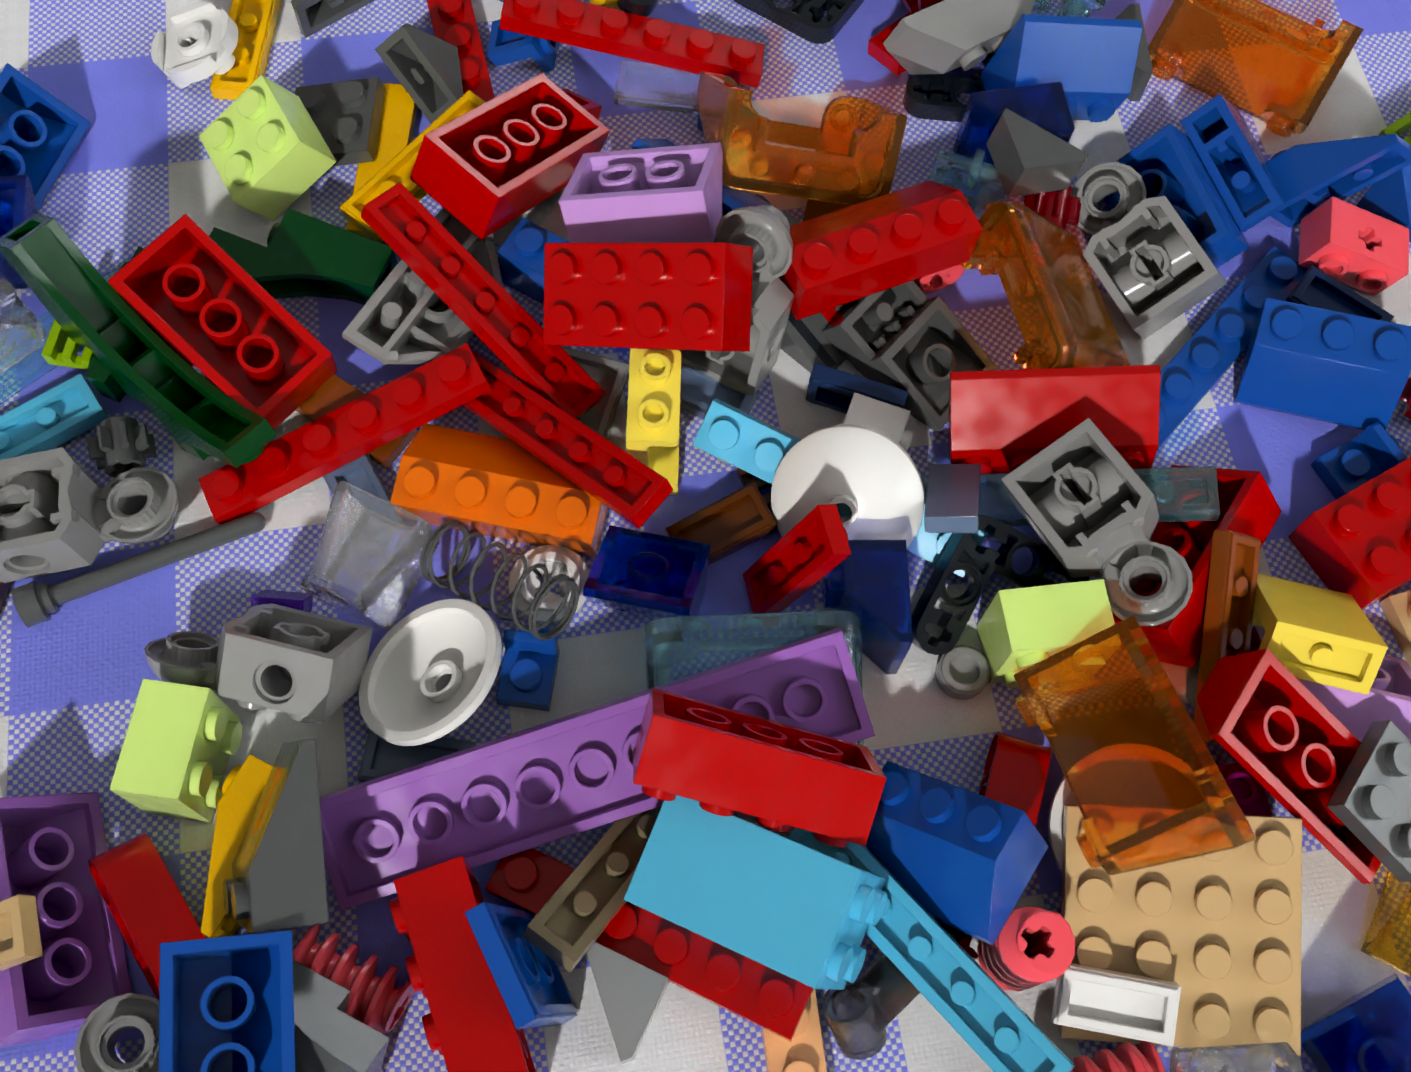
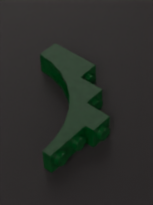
M289 208L281 222L275 223L271 228L267 239V247L215 227L209 235L274 299L312 296L344 299L365 305L398 264L395 252L389 246ZM138 247L132 259L145 248ZM130 261L125 262L121 268H123ZM93 353L89 361L86 377L102 396L120 403L126 393Z
M35 213L0 237L1 253L70 339L90 348L128 396L148 405L182 450L201 460L213 456L238 468L240 465L258 458L263 453L265 445L277 435L265 418L245 408L220 391L172 350L107 283L55 218Z

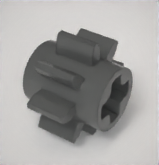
M114 416L107 418L96 427L98 436L87 437L89 459L96 461L98 470L105 469V473L114 478L128 470L146 467L145 458L157 456L154 435L148 434L147 425H139L138 421L132 417Z

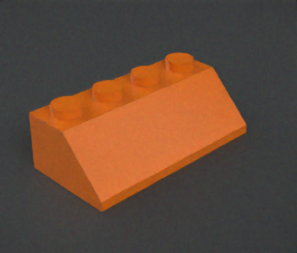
M428 423L421 427L402 455L389 503L401 518L435 526H440L444 522L454 520L465 525L471 533L479 532L486 536L536 546L556 545L566 547L576 554L597 557L608 509L603 503L510 439Z

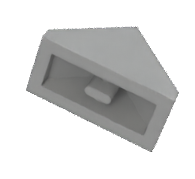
M594 942L586 954L620 1061L624 1064L634 1060L669 984V978Z

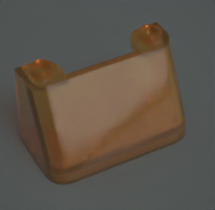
M1174 0L1148 46L1153 69L1152 75L1166 81H1170L1173 78L1213 98L1221 94L1237 109L1266 122V127L1273 133L1283 137H1290L1292 133L1300 134L1307 128L1364 29L1343 20L1336 30H1323L1322 27L1325 21L1317 18L1312 26L1258 0Z
M700 72L697 89L698 112L705 142H721L723 151L722 183L724 185L739 190L845 205H855L889 194L907 123V116L869 99L839 96L826 106L820 128L772 121L758 114L753 109L751 104L753 91L739 87L732 78L725 75Z
M999 201L989 206L978 220L983 228L970 260L962 263L964 269H979L981 275L999 274L1025 340V344L1013 355L1015 363L1023 364V369L1131 366L1075 235L1017 201Z
M1134 615L1013 675L1022 693L1021 696L1014 699L1015 704L1026 725L1029 728L1038 725L1047 737L1084 817L1081 823L1085 833L1077 836L1076 839L1084 857L1093 870L1102 866L1106 873L1112 876L1235 849L1257 839Z

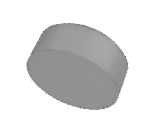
M967 645L954 646L952 650L943 654L935 671L936 681L940 689L954 699L968 700L974 698L981 693L989 681L990 666L988 660L974 647Z

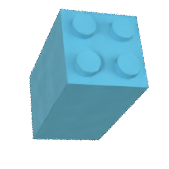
M677 795L674 801L664 800L623 900L814 989L844 990L846 982L854 983L862 969L866 949L860 946L868 925L876 926L880 920L887 902V893L882 891L886 880L882 877L736 815L720 816L702 809L699 806V801Z

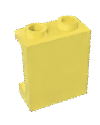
M630 348L626 452L665 477L673 488L669 495H678L682 354L679 350Z
M1257 574L1252 624L1261 626L1265 630L1259 650L1268 649L1298 679L1368 695L1388 646L1353 596L1264 574Z

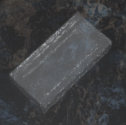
M620 60L614 90V104L698 115V100L704 92L706 76L651 63Z

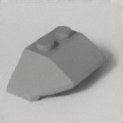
M944 0L902 18L883 42V45L910 75L945 74L960 66L966 71L984 60L987 54L991 52L996 53L1022 14H1032L1034 0Z
M443 207L435 218L503 287L498 257L493 242V233L481 240ZM401 259L342 332V338L383 364H426L468 343L475 333Z

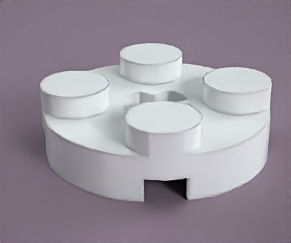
M197 2L175 12L169 18L174 25L166 34L159 29L151 45L153 62L177 87L185 88L191 83L204 80L214 73L217 75L225 74L233 67L235 56L232 53L238 42V27L222 7L220 10L211 2Z

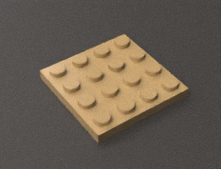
M1064 804L1061 915L1070 925L1075 938V955L1071 963L1178 983L1181 986L1174 1046L1172 1047L1301 1056L1302 819L1288 816ZM1059 1025V1034L1061 1038L1140 1044V1040ZM1153 1043V1045L1167 1046V1045H1162V1044Z

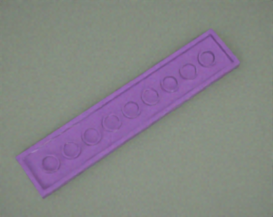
M840 627L654 687L852 743L875 736L845 637ZM651 689L320 796L324 865L340 910L342 911L397 893L393 880L459 856H463L468 865L473 868L662 806L664 800L645 794L641 790V785L633 784V750Z

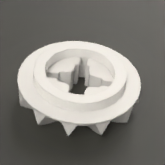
M556 545L539 546L526 552L524 555L527 559V569L532 565L542 563L548 569V580L559 574L567 575L575 580L579 592V601L575 613H580L587 597L590 596L591 588L590 573L583 559L574 551ZM521 558L514 564L509 576L510 594L514 591L523 572V561ZM536 568L526 576L524 583L519 589L516 607L520 613L528 609L535 594L541 588V583L536 573L543 578V569ZM565 581L559 583L563 597L566 591ZM571 588L564 608L553 622L559 623L563 618L569 605ZM549 591L543 599L536 619L540 625L548 621L557 611L563 600V597L559 594L555 595Z

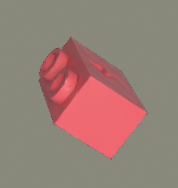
M1332 196L1301 219L1298 265L1307 269L1313 265L1335 280L1375 296L1408 275L1409 228Z

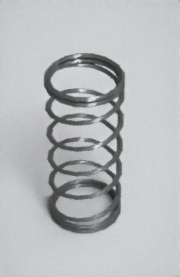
M454 520L444 522L434 529L423 545L419 564L421 574L427 581L445 589L451 588L457 597L466 600L472 599L475 604L484 610H493L499 619L505 621L514 620V623L520 630L531 632L533 637L543 641L553 639L562 633L572 621L579 601L578 585L573 578L559 574L548 580V569L545 564L537 563L527 569V559L524 554L517 552L507 557L506 548L499 542L492 543L486 547V539L482 533L474 532L470 534L465 525ZM457 527L463 533V539L458 543L452 554L449 572L444 576L436 577L432 568V556L436 544L444 532L450 528ZM471 538H480L483 543V550L473 563L471 573L465 579L454 583L453 578L465 566L469 557ZM463 545L461 555L457 563L453 567L456 555ZM493 547L500 548L503 553V560L494 574L493 581L484 590L475 594L473 590L474 574L483 563L486 552ZM515 557L521 558L523 561V572L514 591L505 600L495 604V586L504 571L505 565ZM536 568L543 569V585L535 594L528 609L517 615L516 599L526 576ZM469 580L470 595L461 593L456 587ZM565 581L566 591L557 611L548 621L540 626H536L538 610L543 599L551 588ZM571 588L569 605L563 618L550 632L539 633V630L552 623L561 613ZM490 590L491 605L488 606L480 603L477 597ZM512 599L511 611L513 616L509 617L501 614L497 608ZM528 614L529 627L522 625L518 619Z

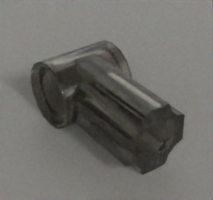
M885 954L858 980L856 979L854 983L847 981L844 990L828 989L823 997V1012L838 1049L848 1058L863 1060L878 1053L886 1043L887 1032L885 1027L920 993Z

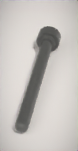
M253 512L50 586L47 582L40 585L35 581L27 583L11 591L15 608L21 620L28 628L51 620V614L58 612L59 605L260 532L266 526V519L261 513Z

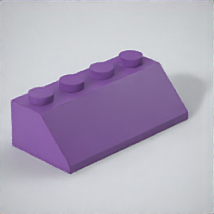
M98 792L0 798V901L16 895L35 896L43 956L0 971V1048L44 1040L79 1029L91 1011L109 998L132 993L122 933L102 898L88 865L89 859L108 851Z

